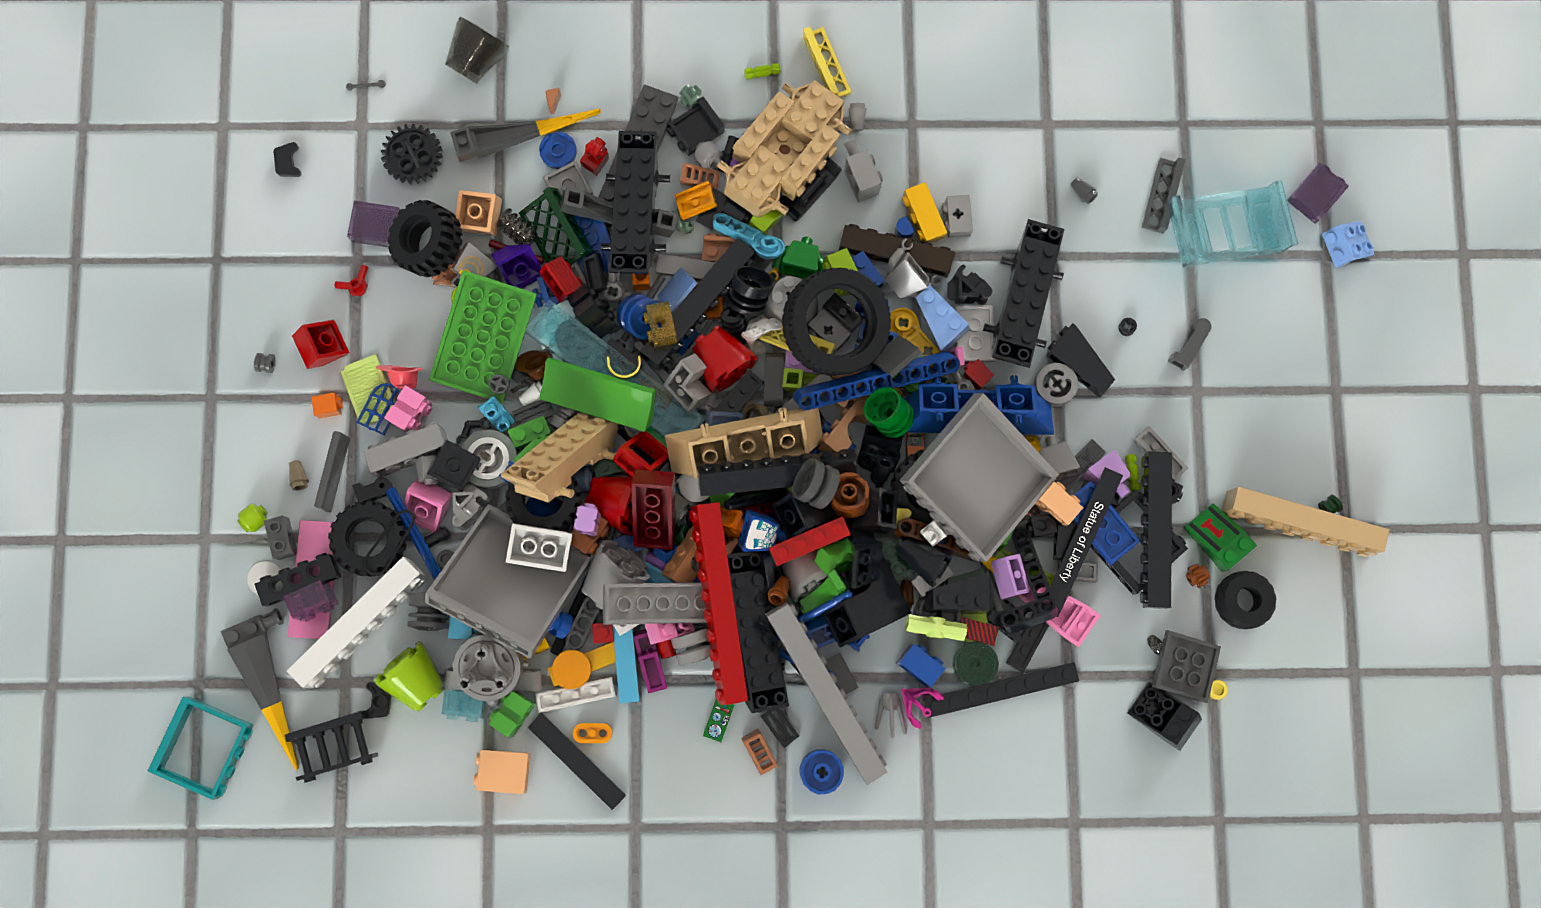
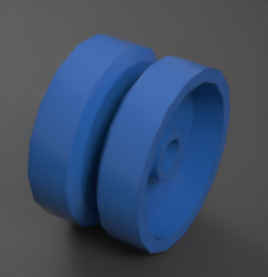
M632 294L620 303L617 309V321L624 332L646 340L651 339L664 324L666 313L664 307L658 301L642 294Z
M825 749L809 752L802 759L799 767L800 778L803 784L816 794H829L835 791L841 785L844 777V767L840 759L834 753ZM820 767L825 770L823 775H819L817 772Z

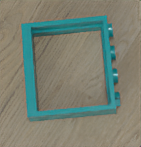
M182 697L148 768V772L209 799H219L227 789L226 783L228 778H231L235 772L236 767L234 765L237 759L239 760L244 753L243 746L245 742L252 736L254 724L194 698ZM193 707L242 727L213 789L164 768Z

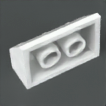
M512 523L506 563L565 572L572 533Z

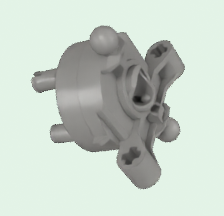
M479 631L472 634L460 646L455 654L454 661H452L453 667L445 669L446 690H462L474 699L486 701L490 706H497L501 702V698L512 690H541L540 668L524 669V667L528 666V662L524 661L522 654Z

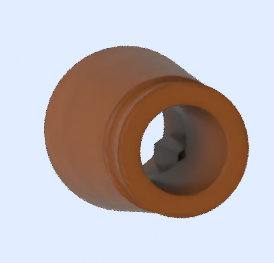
M780 577L769 590L768 599L772 604L779 606L786 602L790 580L787 577Z

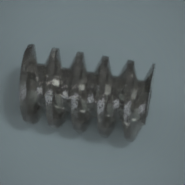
M511 208L506 209L498 218L497 228L505 235H508L516 244H529L531 246L538 235L537 232L533 233L534 227H528L529 223L523 222L522 217L518 218V214L512 213L513 210Z

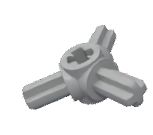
M609 273V281H606L607 290L598 293V298L600 300L605 299L610 303L613 301L619 303L631 295L626 292L627 288L623 286V281H620V273ZM617 288L618 292L612 294L611 290Z

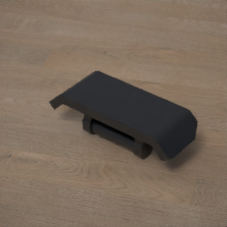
M829 157L826 159L827 163L821 171L819 169L816 171L815 174L817 175L812 183H807L804 186L806 189L800 197L796 196L793 201L785 195L780 198V203L789 208L786 215L792 220L798 221L841 173L842 168Z

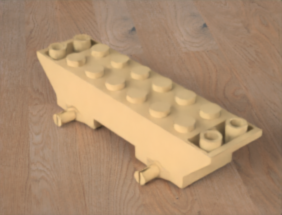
M780 408L778 410L779 413L713 426L705 423V427L704 424H701V428L665 435L671 472L691 475L696 479L697 466L707 463L715 465L726 461L734 463L745 459L753 461L761 460L765 457L781 458L784 455L800 456L803 453H809L821 444L819 440L823 436L819 408L811 410L799 408L789 411L786 408H783L782 411Z
M579 412L502 472L501 477L515 485V492L539 500L550 502L559 495L572 498L574 490L566 488L571 484L572 475L587 463L594 465L601 459L612 460L616 453L610 452V450L614 448L618 423Z

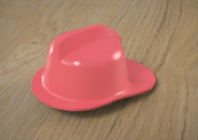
M393 365L376 366L379 370L387 371L390 382L399 389H403L405 385L411 389L416 388L418 371L423 369L421 367L407 368Z

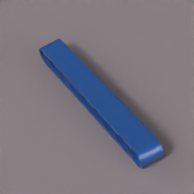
M944 351L912 360L898 372L897 377L894 379L877 368L799 388L794 392L793 399L801 409L811 410L870 395L875 390L883 387L897 388L951 374L959 369L960 361L952 353ZM880 377L879 381L877 383H874L875 380ZM862 382L861 386L856 388L857 384ZM841 387H844V389L840 393H838V390ZM826 391L825 395L820 397V394ZM807 396V399L801 402L802 398Z

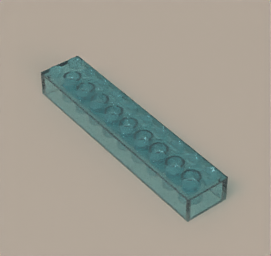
M551 300L547 301L525 329L527 335L563 362L609 376L612 375L608 370L607 357H609L611 369L619 375H630L637 369L635 364ZM641 369L633 378L625 380L655 389L653 422L650 427L664 439L665 435L695 429L704 418L695 410L688 413L665 387Z

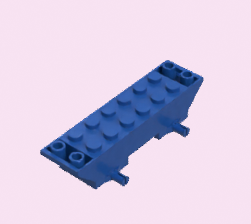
M1014 375L1010 376L1011 384L996 385L995 390H958L957 384L941 383L940 376L938 379L937 377L933 378L934 383L919 384L918 390L904 398L911 405L915 414L913 425L906 433H941L974 393H984L1021 434L1054 435L1051 404L1035 392V385L1019 384L1017 375H1015V379Z

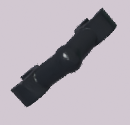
M483 417L480 420H467L464 423L461 435L456 438L457 444H459L461 438L467 439L469 437L471 428L489 430L490 426H483V422L488 419Z

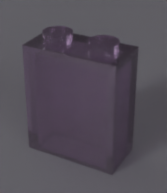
M1319 163L1286 201L1316 224L1324 217L1349 185L1345 183L1343 178L1332 173L1328 166Z
M354 201L347 237L351 242L382 247L390 246L387 242V238L390 236L388 231L393 225L394 217L397 218L398 212L401 209L395 206Z

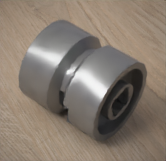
M558 405L556 409L557 414L551 416L548 424L557 430L578 414L579 411Z

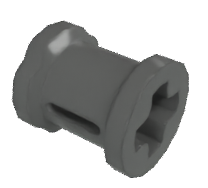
M277 608L268 614L257 616L259 626L263 632L274 625L283 624L282 615Z

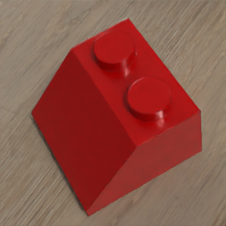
M334 320L301 325L292 335L307 369L325 366L350 353Z

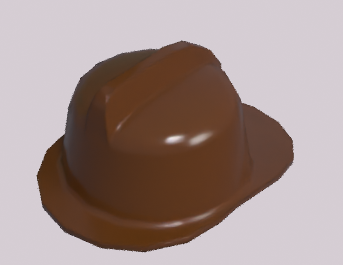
M538 350L527 351L517 358L515 369L527 373L534 380L543 379L545 361L553 356L551 353Z

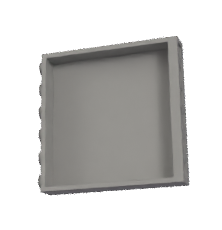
M974 393L900 481L904 484L903 488L917 498V503L923 508H927L930 511L929 515L943 525V530L956 538L955 542L960 547L968 550V555L974 561L987 562L1059 474L984 393Z
M488 504L426 592L425 603L531 659L588 570L591 558L583 552H578L570 547L565 572L506 563L513 522L509 515L500 508Z

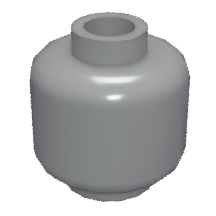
M706 141L697 145L694 157L703 168L714 169L721 161L722 153L713 142Z

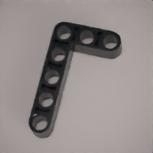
M1024 528L1014 530L1012 540L1017 553L1021 556L1024 571L1035 600L1007 610L1001 615V623L1009 633H1016L1051 620L1059 612L1029 532ZM1026 537L1025 541L1018 542L1019 538ZM1029 553L1033 554L1029 559L1024 558ZM1033 571H1039L1038 575L1031 576ZM1046 588L1045 592L1037 593L1038 589ZM1045 606H1053L1051 610L1044 611ZM1028 612H1034L1031 618L1025 617ZM1009 619H1016L1012 625H1007Z

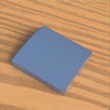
M680 267L657 297L671 312H674L696 286L697 282L686 270Z

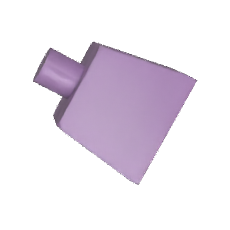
M1114 449L1091 466L1083 477L1088 482L1092 481L1096 486L1104 467L1122 474L1123 477L1116 492L1121 498H1124L1131 492L1124 484L1131 474Z

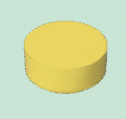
M1213 680L1210 697L1216 700L1223 699L1228 693L1227 685L1221 680Z

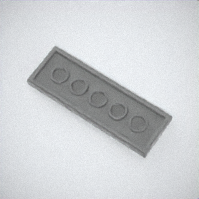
M702 583L603 584V625L706 623L704 619L705 604L701 599Z

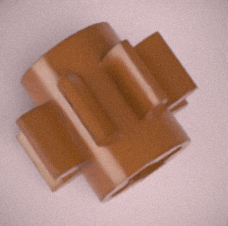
M1198 563L1187 568L1189 572L1185 576L1192 587L1197 585L1200 588L1208 584L1207 579L1210 578V574L1204 565L1199 567Z

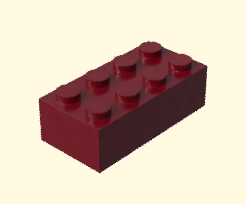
M635 469L631 483L633 546L673 550L676 536L675 472Z

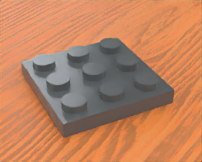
M1165 630L1152 687L1208 703L1221 646Z

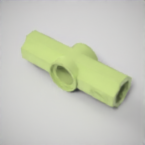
M908 614L905 622V631L925 634L931 638L964 641L967 634V624L946 621V619L929 616L928 618Z

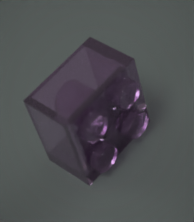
M322 580L283 597L292 619L305 620V622L315 619L316 614L320 612L325 614L335 609L334 606L339 604L331 584Z

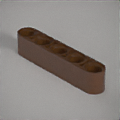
M904 518L896 523L894 533L897 537L905 540L909 537L931 545L927 539L922 538L919 534V531L928 524L910 518ZM901 524H905L908 527L907 533L902 531ZM948 534L944 538V544L938 542L934 545L937 548L951 552L955 556L974 561L968 555L969 552L966 548L962 550L957 548L956 538L953 535Z

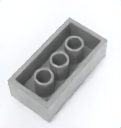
M428 423L421 430H410L404 433L405 436L399 438L397 436L391 437L386 440V443L381 445L376 443L368 446V449L363 451L370 473L378 478L416 465L415 460L421 456L437 455L445 440H448L445 430L439 424Z

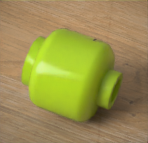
M249 504L238 513L239 519L237 522L246 532H256L264 526V520H267L266 515L268 512L262 505Z

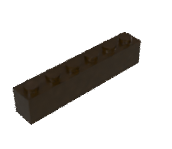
M849 224L844 226L839 251L847 248L852 255H857L864 251L869 259L888 263L897 248H901L900 242L902 238H898L892 233L881 234L875 229L868 228L865 230L861 229L858 225ZM904 237L907 238L904 242L906 248L910 243H913V247L910 250H905V254L909 252L924 272L936 273L938 276L948 278L955 251H951L950 248L944 246L940 248L934 247L928 242H914V239Z

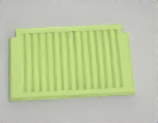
M377 354L344 366L345 370L340 371L357 418H359L374 388L380 384L388 383L384 372L376 368V366L380 365ZM384 386L377 389L374 394L380 396ZM389 386L387 387L383 395V398L389 400L392 395ZM372 397L367 407L368 409L373 410L377 402L376 397ZM381 400L376 412L382 415L387 402ZM390 404V406H389V408H388L386 414H387L388 411L390 410V408H391V406H392L391 404ZM365 411L360 420L361 423L367 422L370 416L369 412ZM373 415L369 425L378 422L379 417Z

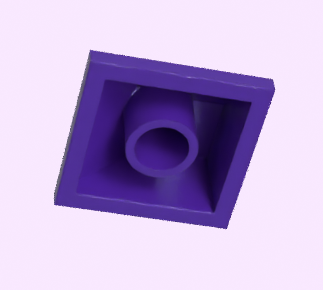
M529 244L508 245L491 254L508 285L522 289L537 281L536 278L541 277L539 271L542 268Z

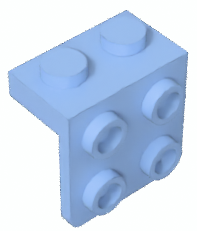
M1361 221L1340 224L1322 233L1335 268L1341 267L1353 260L1374 255L1373 245L1369 241L1366 228Z

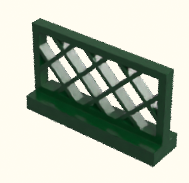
M546 188L543 191L544 194L519 212L546 263L555 260V257H561L556 255L558 244L565 245L562 257L565 261L569 260L570 265L579 261L584 256H589L593 253L574 216L560 212L562 195L558 188ZM545 199L549 203L548 211L541 210L542 201ZM530 210L535 211L534 222L529 221L526 215ZM540 212L547 213L545 224L538 223ZM551 215L557 217V227L549 226ZM538 225L544 227L543 238L538 237L536 233ZM549 228L556 229L554 240L547 239ZM560 231L566 233V243L559 242ZM546 241L553 242L552 253L546 251ZM569 247H573L578 255L568 258Z

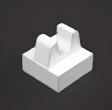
M935 520L920 531L932 546L948 535L943 530L942 524Z

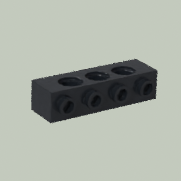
M322 553L315 556L316 559L313 561L305 560L297 563V567L293 569L289 567L278 571V575L273 577L267 575L260 578V582L254 585L262 606L269 607L341 578L336 560L332 555ZM316 566H319L320 573L314 577L312 571ZM300 574L302 579L298 584H296L294 582L295 575ZM281 581L283 587L280 591H277L275 585Z

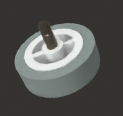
M481 430L469 436L461 447L481 457L469 481L482 489H497L506 485L507 482L498 475L505 471L509 461L514 463V458L518 455L513 442L506 435L495 430Z

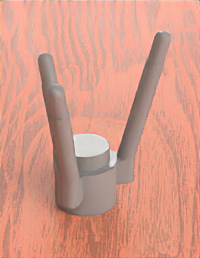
M883 694V699H879L875 729L879 728L883 707L885 706V710H889L891 738L895 737L894 710H896L897 706L903 734H907L901 708V699H898V694Z

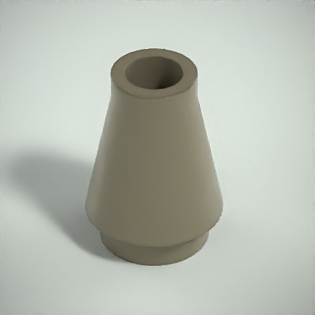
M301 461L290 462L289 486L294 491L306 489L309 480L302 468Z

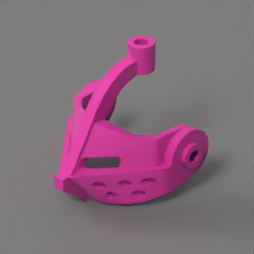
M928 687L901 689L907 718L914 727L921 729V722L911 713L912 703L923 711L924 716L928 717L931 715V710L922 706L916 698L927 693L937 700H943L944 697L938 690L935 691Z

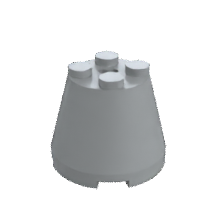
M786 276L773 283L763 312L765 318H776L782 323L785 302L788 301L787 298L790 292L795 289V286L802 279ZM817 296L811 301L807 310V327L818 312Z
M611 540L603 541L597 548L581 589L585 595L595 601L594 604L600 609H603V584L646 583L650 578L646 571L648 566L639 555L629 548L625 550L616 546L617 543Z
M818 549L781 564L784 577L790 580L789 593L794 603L798 602L802 605L800 600L816 590L828 577L814 562ZM845 572L839 574L842 580L845 577Z

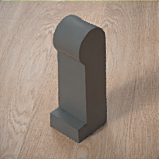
M1198 319L1192 325V333L1179 353L1174 352L1168 362L1183 371L1189 368L1211 331L1212 327L1208 319Z

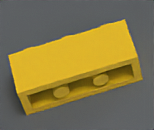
M926 182L906 189L902 202L911 213L909 218L911 223L916 225V234L919 241L933 243L944 239L947 231Z

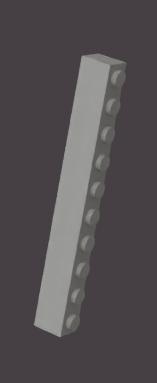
M785 602L765 613L865 783L868 785L886 774L887 771L884 766L887 763L882 755L878 756L875 749H877V746L872 738L868 740L865 733L868 731L862 722L858 723L855 716L858 714L853 706L847 705L845 700L848 697L842 688H837L835 683L838 680L833 672L829 673L825 666L828 663L823 655L818 656L816 652L818 647L813 638L808 639L805 634L808 630L803 621L798 622L795 617L798 613L792 604L789 606Z

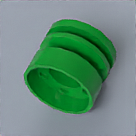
M891 387L877 389L865 401L864 415L882 435L888 438H897L909 431L913 425L915 418L914 410L895 389Z

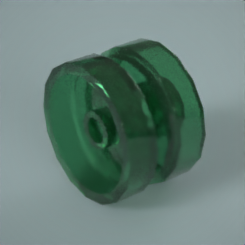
M974 642L965 644L956 651L953 656L952 667L954 674L961 682L967 685L979 686L987 684L994 679L998 672L999 661L997 654L990 646L985 643ZM975 660L978 661V662H977L978 668H976V667L973 666V662H974Z

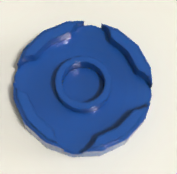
M563 132L546 135L539 146L540 157L543 162L553 169H559L573 162L577 155L573 138Z

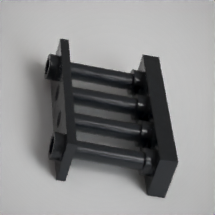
M366 710L285 734L286 742L294 741V744H297L304 775L296 777V781L304 780V783L314 781L317 775L361 762V765L373 762L372 758L378 757V752L369 754L361 726L363 724L362 720L368 718ZM351 724V727L354 728L361 757L353 760L349 758L342 731L344 730L343 726ZM332 730V733H335L342 763L331 766L324 740L325 731ZM312 735L313 739H316L323 769L312 772L305 745L306 737Z

